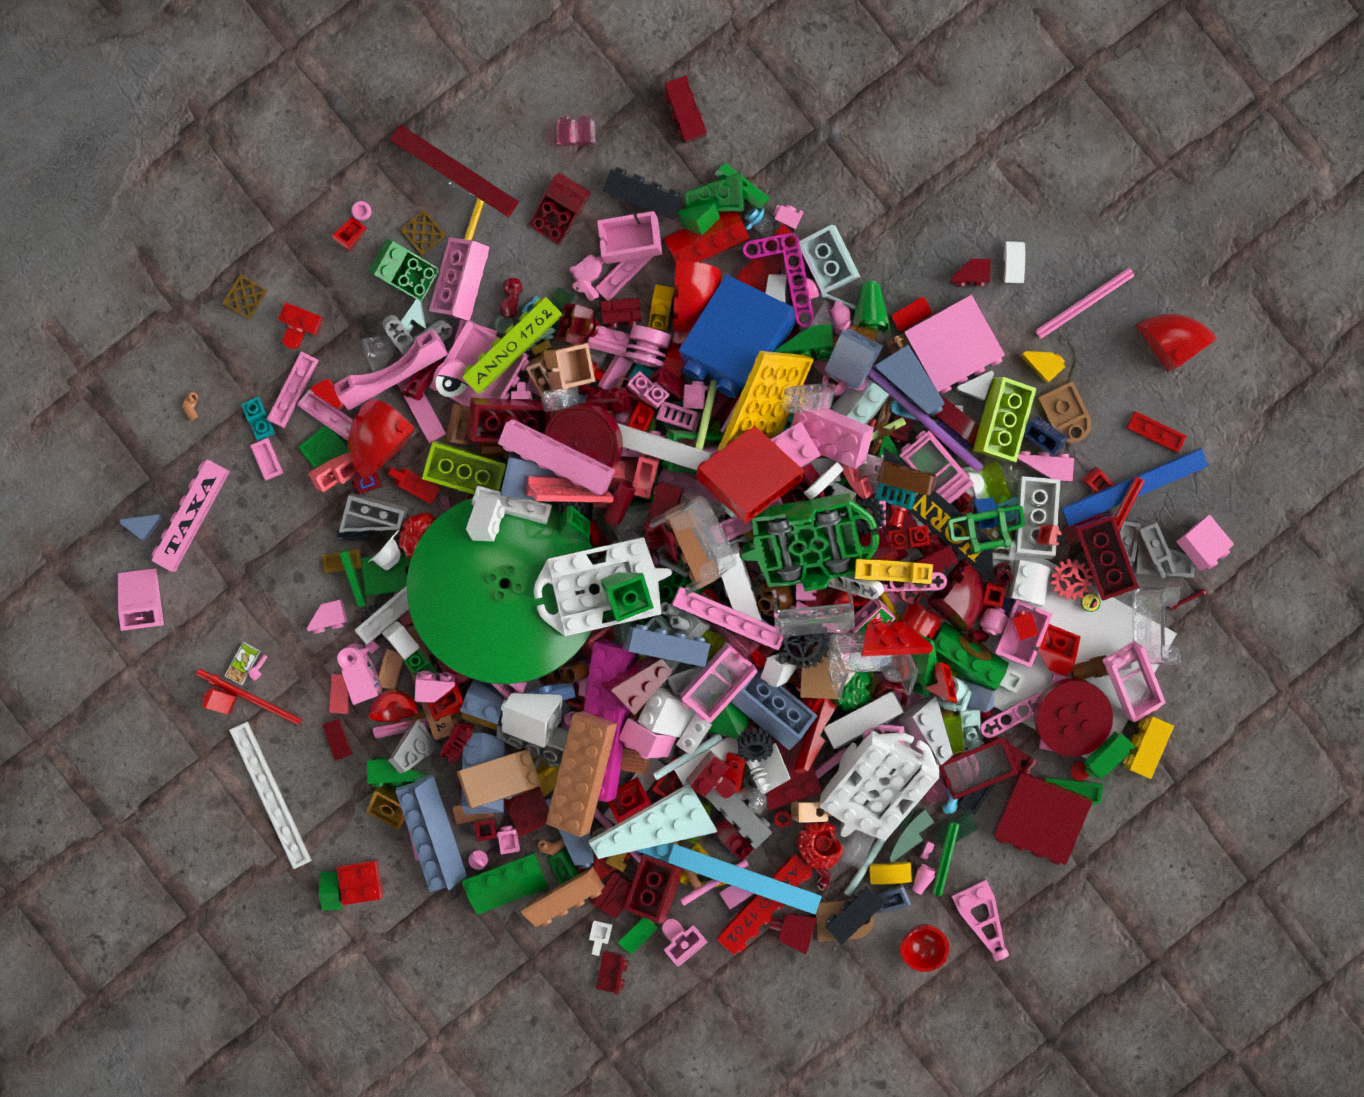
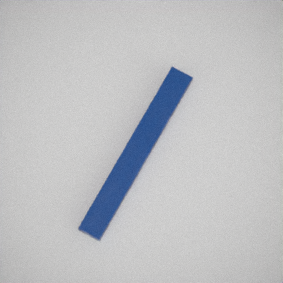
M1198 448L1062 507L1067 525H1074L1120 505L1135 477L1144 480V484L1138 496H1141L1208 467L1203 449Z

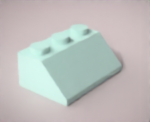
M830 225L800 241L803 256L822 294L844 286L860 277L835 225Z
M867 378L866 387L863 391L846 389L830 410L867 425L890 395Z

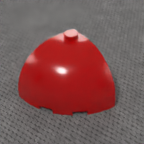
M676 260L673 332H691L723 281L720 269L705 263Z
M1180 314L1156 315L1135 325L1168 372L1184 364L1217 339L1207 326L1191 317Z
M370 399L361 406L351 423L348 435V449L353 459V465L365 481L405 446L415 429L397 410L377 399Z

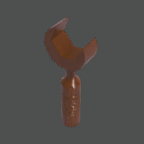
M887 417L880 419L878 422L880 436L875 439L868 452L869 455L875 456L882 444L883 436H889L895 431V425L891 429L883 428V423L887 420Z

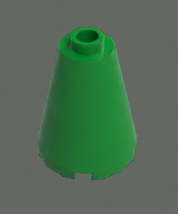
M872 280L866 281L865 284L861 285L851 324L852 330L864 336H876V332L882 331V334H886L890 330L881 286Z

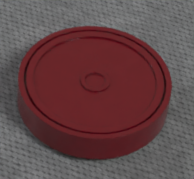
M589 403L573 404L559 411L547 425L546 436L612 469L617 465L623 449L622 434L615 419L603 408Z
M1067 678L1053 683L1040 695L1034 710V724L1039 737L1054 752L1069 757L1083 756L1098 749L1108 738L1113 725V710L1107 696L1096 685L1080 678Z

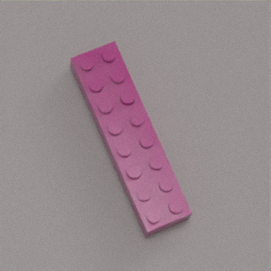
M602 640L593 644L584 711L617 723L598 798L600 801L608 802L615 799L617 795L624 742L619 740V736L628 719L629 712L622 708L603 688L601 683L608 682L615 678L616 674L630 669L631 665L636 663L638 653L623 649L622 644Z

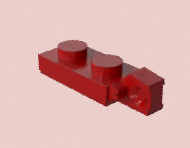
M391 467L388 475L396 478L395 484L398 487L430 504L434 502L441 487L422 479L421 476L408 469L402 468L400 472Z

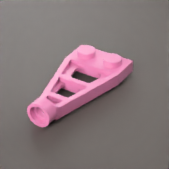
M985 879L951 895L960 915L992 952L994 960L999 961L1009 956L1004 945L995 897L987 880ZM984 903L988 907L989 917L979 922L972 916L971 909ZM992 923L996 936L987 939L982 932V927Z

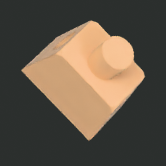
M798 800L791 803V819L797 822L828 821V816H832L820 808V800Z

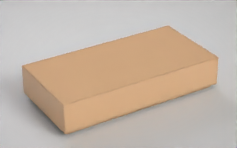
M388 648L386 649L378 678L383 688L395 690L404 662L402 659L404 658L398 651Z

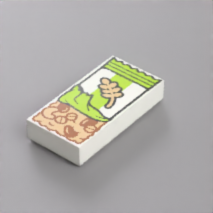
M243 642L225 676L243 685L261 651Z

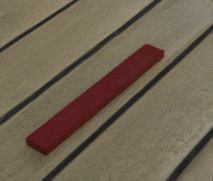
M400 124L390 138V141L507 218L510 217L519 204L518 200Z

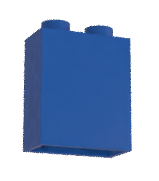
M726 274L679 349L684 363V373L699 382H702L705 376L718 382L716 388L721 393L730 398H736L738 393L741 394L745 387L748 375L751 373L759 351L775 352L787 340L797 323L793 307Z

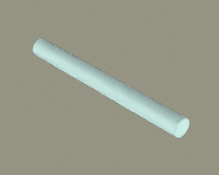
M717 734L700 744L692 756L686 753L654 772L655 779H660L723 740L721 735Z
M877 839L844 893L847 896L851 897L885 843L884 840Z

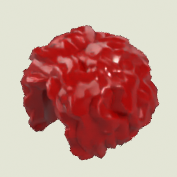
M429 512L410 516L402 524L398 540L399 546L405 552L407 558H412L419 540L437 519Z
M827 821L810 822L803 827V831L799 832L797 840L798 851L801 853L802 861L806 862V865L810 866V868L814 867L817 870L830 869L833 867V864L838 862L843 847L839 840L834 839L836 834L835 826Z

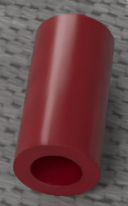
M623 481L618 482L612 495L613 502H609L603 515L607 524L612 526L621 524L635 494L636 488Z

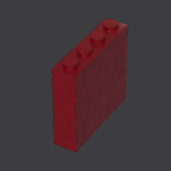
M1019 770L992 833L996 837L995 840L1000 843L1006 844L1009 842L1014 844L1013 847L1020 851L1026 849L1038 858L1044 856L1049 858V861L1053 864L1060 865L1062 863L1066 865L1093 801L1089 797Z

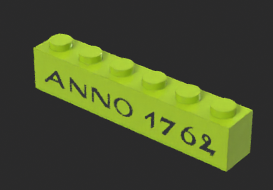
M547 297L544 299L539 298L533 304L534 309L528 313L526 311L519 318L520 322L516 326L511 325L505 331L506 336L502 339H496L488 353L484 351L477 358L478 362L474 366L470 365L463 371L465 375L462 378L479 395L563 316Z

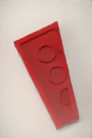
M783 224L773 236L793 232ZM789 236L785 239V244L787 247L792 248L796 240L794 237ZM769 240L766 244V248L769 251H774L777 247L776 242L773 240ZM783 252L752 258L735 279L766 294L768 275L779 273L785 261Z

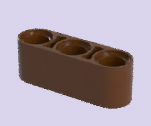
M885 461L881 462L877 481L880 483L925 495L932 494L936 475Z
M566 662L555 671L538 679L544 684H571L586 679L589 675V669L584 662Z

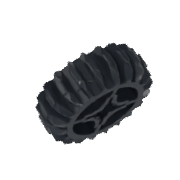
M803 616L802 619L797 617L795 622H789L790 628H784L787 633L783 635L785 641L781 642V645H784L785 648L781 651L787 653L785 658L790 660V664H796L798 668L804 666V668L809 669L810 666L817 667V662L824 663L822 657H829L826 650H832L828 643L833 641L827 638L831 635V632L826 631L828 626L822 625V620H816L813 616L810 618ZM810 627H812L816 631L818 636L817 639L813 637L812 631H810ZM807 639L813 641L808 642V644H801V642H805ZM795 646H798L800 648V653H802V657L799 656L796 652Z

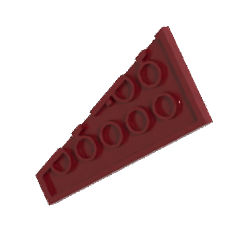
M784 683V684L781 685V686H783L786 690H788V689H787V686H786V683ZM771 735L773 744L776 743L791 779L767 792V811L822 793L813 763L807 772L800 774L794 772L804 737L802 736L788 750Z

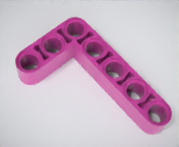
M788 233L747 242L743 247V252L748 258H757L783 252L796 321L802 327L810 326L813 323L814 314L798 236ZM789 236L794 237L796 240L795 246L792 248L787 247L785 244V239ZM769 240H773L777 244L774 251H769L766 248ZM750 244H755L758 248L755 255H750L747 251ZM792 255L799 258V264L796 267L789 264V258ZM794 275L802 276L803 283L797 286L793 283L792 278ZM798 294L806 296L807 301L805 304L797 303L796 297ZM802 313L810 315L809 323H802L800 321Z

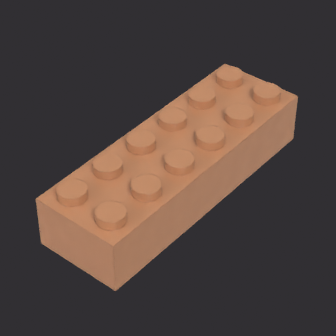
M585 711L573 714L546 821L547 825L579 837L590 833L617 723Z

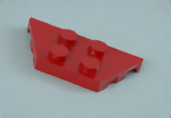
M904 622L869 623L865 631L861 656L931 653L933 646Z

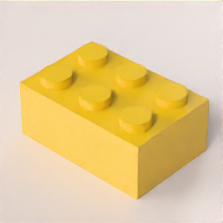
M1146 715L1138 723V728L1140 729L1137 735H1134L1131 739V743L1136 748L1130 749V753L1123 759L1122 763H1124V768L1151 779L1174 725Z

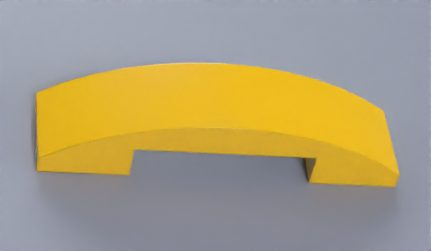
M856 559L854 579L931 584L933 564Z

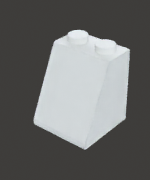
M1014 560L1013 581L1008 585L1006 598L1044 606L1052 568L1025 560Z
M671 687L658 688L647 700L638 723L651 732L681 738L695 716L696 711L692 708L687 709L681 703L680 695H674Z
M511 693L501 706L503 711L501 718L502 732L544 748L561 722L562 696Z

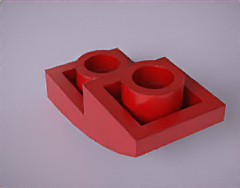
M928 525L887 532L892 541L890 547L894 546L896 551L930 545Z

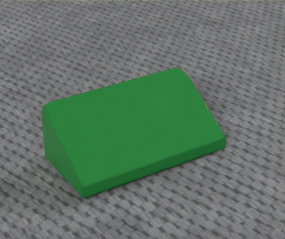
M567 848L547 857L560 885L580 874Z
M642 917L618 940V943L632 955L659 927L652 920Z

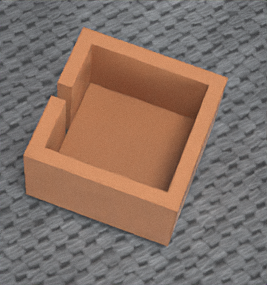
M588 343L570 345L544 352L546 367L551 370L548 373L551 390L566 389L595 382Z

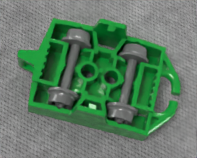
M850 493L769 506L752 518L754 540L743 544L741 559L758 561L768 587L802 584L805 592L825 589L830 579L855 574L856 559L872 558L879 545L878 532L871 533V543L868 546L860 545L855 521L857 519L865 520L869 525V529H875L877 525L874 517L868 511L851 500ZM849 513V515L841 516L840 514ZM815 540H821L822 542L817 543ZM796 543H802L803 545H802V546H797V545H795V544H796Z

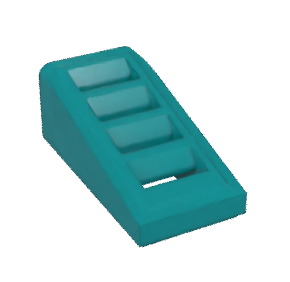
M879 482L875 499L912 510L917 492ZM884 486L888 487L885 497L881 496ZM891 488L895 489L893 499L889 498ZM899 491L902 492L900 501L896 500ZM906 493L910 494L908 503L904 502Z

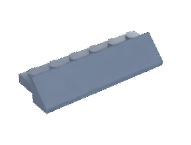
M432 774L415 779V783L396 788V794L430 892L443 888L450 890L467 877L434 775Z

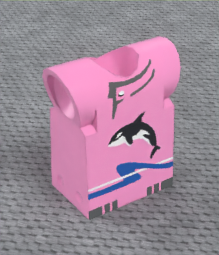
M358 642L342 649L337 657L353 705L376 697L384 691L368 653H363L362 651L365 648L364 645Z

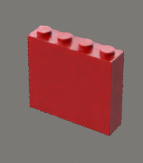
M754 426L750 430H745L735 441L731 440L721 451H716L709 460L701 462L697 467L696 479L746 524L802 482L804 470Z

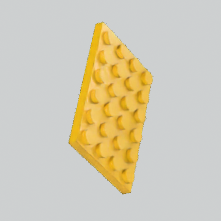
M759 351L751 373L748 375L745 387L740 394L736 408L733 411L731 420L726 427L722 441L718 446V450L721 451L731 440L735 441L745 430H750L754 426L769 439L781 434L814 359L808 355Z

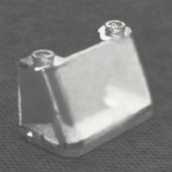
M1139 587L1133 592V641L1144 646L1150 664L1181 665L1179 649L1175 646L1165 645L1164 606H1174L1178 603L1180 587Z

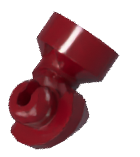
M509 278L503 283L504 293L508 296L507 299L501 302L500 312L504 318H514L517 315L516 309L519 301L517 297L523 291L522 282L519 279Z

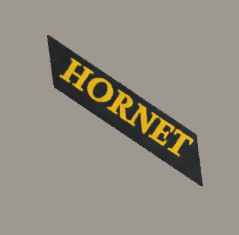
M883 447V461L906 466L888 449ZM891 488L890 495L893 497L895 489ZM934 489L931 495L916 493L912 510H907L925 526L928 525V528L992 583L993 549L973 554L968 540H951L948 533L947 519L962 516V514ZM901 491L898 492L896 500L900 501L902 496ZM906 493L904 502L908 503L910 494ZM965 520L953 523L954 536L967 535ZM975 526L978 543L992 541Z

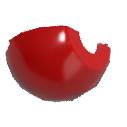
M388 690L382 692L373 700L369 707L368 717L378 722L398 723V721H402L404 718L416 716L418 709L415 701L407 693L400 690Z
M920 924L912 928L900 943V955L904 963L911 969L920 972H930L940 968L946 962L949 954V941L946 935L936 926L929 924Z

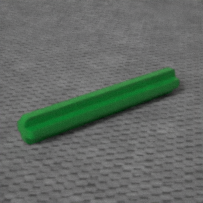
M950 822L948 825L932 894L942 896L959 829V824Z

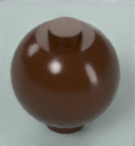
M765 580L756 589V605L767 616H781L793 604V591L789 585L768 587Z

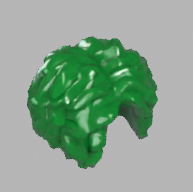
M849 662L847 664L855 671V674L841 688L840 699L831 700L837 705V708L840 707L841 710L852 712L866 706L871 700L870 693L865 688L869 684L870 674L861 665Z

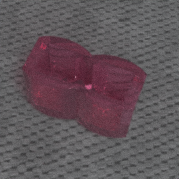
M565 116L560 117V120H556L557 146L595 145V122L590 116H580L577 120H572L571 117Z

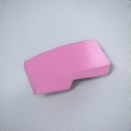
M640 371L626 385L636 396L656 409L670 395L657 382L653 384Z
M731 885L719 894L730 910L754 893Z

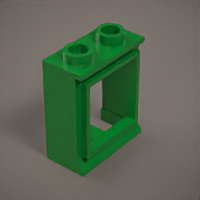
M1115 731L1083 763L1086 767L1084 771L1095 780L1097 778L1104 780L1102 776L1106 777L1130 753L1129 750L1136 747L1122 733L1118 734Z

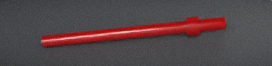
M200 668L196 672V676L209 681L208 684L214 687L219 686L298 726L302 722L301 718L220 679L221 677L214 673L212 675Z

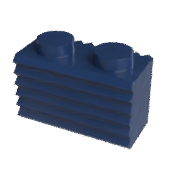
M1039 416L1028 423L1024 432L1025 438L1052 456L1061 451L1069 438L1068 435L1065 436V433L1062 434V431L1052 427V425L1046 423V420L1040 419Z

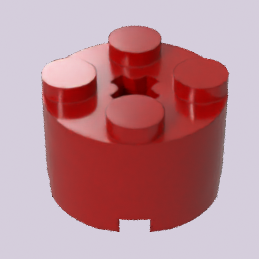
M914 602L913 605L906 606L898 622H904L919 635L933 639L941 624V617L934 612L929 613L924 610L923 605Z

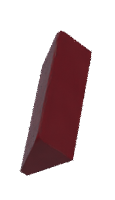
M341 718L323 724L335 761L353 755Z

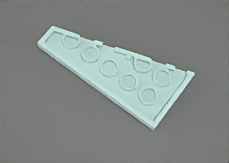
M687 784L593 837L588 842L598 859L715 833L717 829L693 788Z

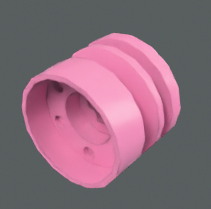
M633 325L630 338L637 341V344H628L627 348L635 352H625L624 357L642 366L661 368L664 362L656 358H665L666 355L658 350L659 348H668L671 335L656 329Z

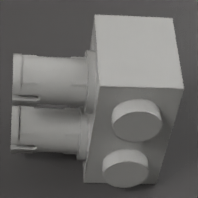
M663 602L660 605L662 614L669 618L667 620L669 624L679 631L678 633L686 634L688 639H693L694 636L701 637L710 627L704 618L667 602Z

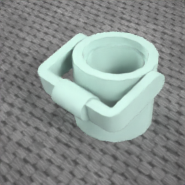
M952 676L958 702H942L945 699L938 696V704L946 710L965 711L971 697V691H969L965 681Z

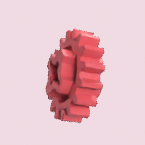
M1066 559V564L1059 562L1060 568H1053L1056 574H1050L1054 578V581H1051L1050 584H1055L1056 587L1053 588V591H1059L1058 597L1065 595V600H1069L1071 596L1072 600L1075 601L1077 595L1083 598V592L1089 593L1087 586H1092V583L1088 582V579L1093 578V576L1087 574L1090 568L1084 569L1085 563L1078 565V560L1075 559L1071 563L1070 559ZM1070 567L1067 573L1061 574L1064 569ZM1079 570L1081 571L1084 579L1080 578L1078 574ZM1073 575V579L1079 582L1071 583L1070 585V581H1067V579L1064 578H1068ZM1059 581H1062L1064 584V590L1061 588ZM1082 586L1077 592L1072 593L1075 587Z

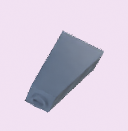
M909 345L874 366L884 378L926 415L932 413L934 416L943 410L941 407L945 404Z
M552 797L546 799V804L549 809ZM558 829L574 865H579L580 868L590 867L591 863L595 861L593 849L588 842L591 839V832L579 837Z

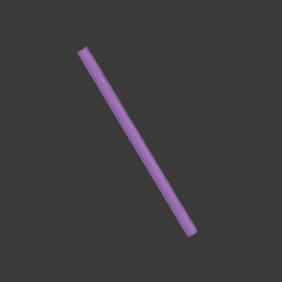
M873 367L871 368L868 376L973 470L978 473L983 468V465L877 370Z

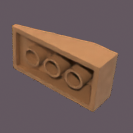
M529 749L457 772L469 809L518 795L541 786Z

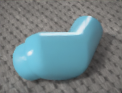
M948 787L944 789L949 799L947 804L943 805L942 810L945 814H952L957 809L959 798L953 800Z

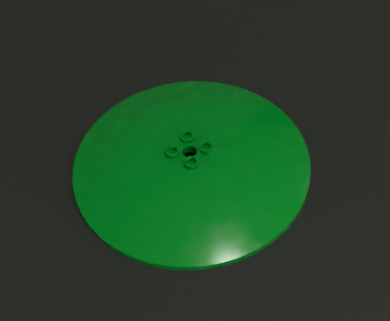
M473 498L465 500L437 518L425 531L413 552L407 575V601L413 624L424 644L436 658L452 670L468 678L492 684H516L543 677L569 661L584 645L592 630L564 636L545 622L539 615L537 606L544 604L546 611L551 615L558 613L553 585L550 583L543 586L542 597L535 599L534 586L547 559L593 548L588 539L560 535V523L563 512L555 511L553 505L547 524L504 514L499 524V532L496 534L494 541H474L466 530L474 507L472 505ZM591 554L587 555L592 565L598 564L596 557L592 558ZM506 579L511 585L508 589H502L499 586V582ZM591 584L589 592L593 595L598 594L599 586Z

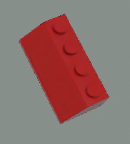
M719 212L720 219L703 235L683 229L665 237L664 240L675 264L676 260L703 263L749 242V235L737 212Z

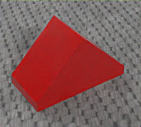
M351 217L331 238L351 252L367 230V227Z
M455 685L437 701L427 702L433 719L437 720L461 712L463 700L457 685Z

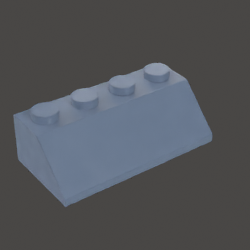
M639 624L636 625V628L630 627L623 645V649L629 652L702 667L706 666L710 644L705 642V638L694 636L693 639H688L686 634L675 632L673 636L667 634V630L656 628L655 632L649 631L648 626Z
M756 667L758 672L731 702L790 750L802 738L818 715L783 686L773 687L767 684L765 680L761 679L763 670Z
M472 733L473 735L469 742L466 743V747L463 746L462 770L504 757L505 742L498 739L497 736L490 734ZM462 788L461 807L465 814L504 813V799L469 809Z

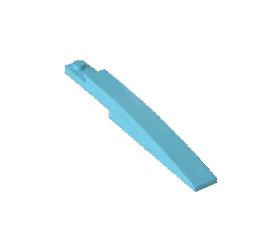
M674 843L635 850L812 914H816L822 897L821 895Z

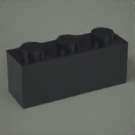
M867 886L864 888L860 887L853 894L855 897L850 902L847 900L840 906L841 911L836 915L833 913L826 920V929L841 944L845 943L884 905Z

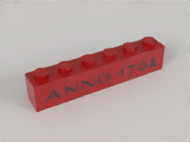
M794 852L771 878L797 887L802 881L805 883L812 874L810 872L812 868L807 866L806 862L802 861ZM755 894L717 936V940L733 955L736 952L740 954L747 945L745 943L748 939H754L760 932L759 927L762 924L767 925L773 918L771 914L776 909L779 911L785 904Z

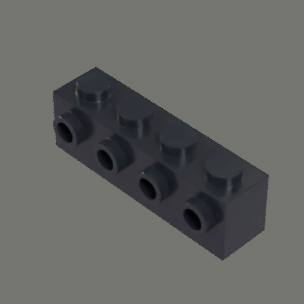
M618 166L616 169H610L602 191L672 220L676 218L684 198L680 195L681 192L672 188L666 190L662 188V184L655 181L651 183L644 181L645 177L634 174L632 176L627 174L626 169Z

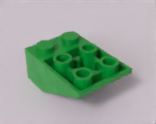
M385 239L367 272L422 302L440 269L396 242Z
M831 324L811 326L777 348L775 352L808 355L814 359L813 361L821 360L822 362H828L835 347Z
M922 636L933 646L932 652L910 654L912 677L906 682L913 692L929 697L932 692L927 690L926 687L938 683L934 676V665L937 664L933 640Z
M390 757L370 758L367 760L368 784H373V787H383L387 783H392V786H401L410 781L415 783V779L430 775L414 767L400 774L388 761Z

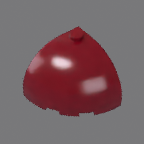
M961 558L958 564L946 576V586L941 590H935L926 602L959 631H969L975 626V620L980 613L984 598V588L977 570L966 559Z

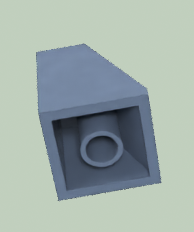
M850 328L842 330L825 371L828 372L829 377L845 381L847 387L854 390L855 388L859 389L862 387L883 346Z
M510 452L500 495L535 500L533 496L526 495L527 475H557L550 469L539 467L532 460L528 461L521 458L520 454L516 452Z
M473 680L464 699L461 712L498 724L503 715L501 706L505 698L492 683Z

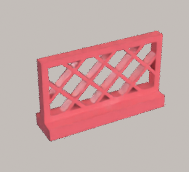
M527 475L526 495L533 496L536 501L613 502V496L608 490L601 495H596L589 492L588 488L577 486L565 477Z

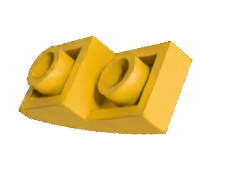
M892 862L891 864H871L869 866L871 884H897L912 881L911 862Z

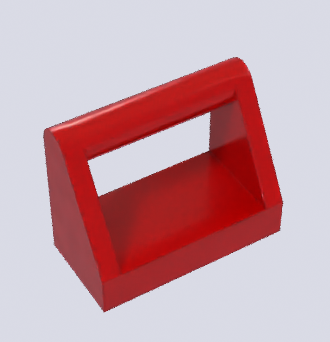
M327 378L311 387L315 395L340 410L346 409L336 394L334 381Z

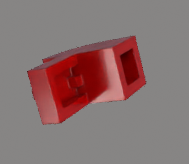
M985 582L983 587V604L977 618L982 619L987 608L994 609L995 606L1002 608L1007 590L1006 586Z

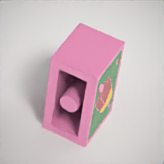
M877 598L875 600L871 599L847 623L853 632L864 641L867 624L888 623L896 618L891 610Z

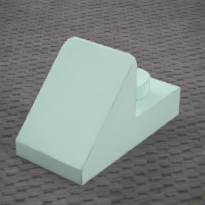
M418 299L415 300L401 321L409 333L414 327L412 324L414 321L427 329L422 303Z

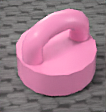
M475 850L469 856V864L474 869H483L488 863V856L482 850Z

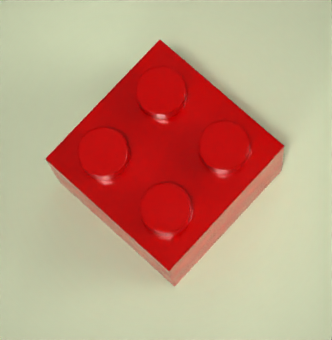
M378 859L341 864L337 867L343 905L380 900L384 897Z

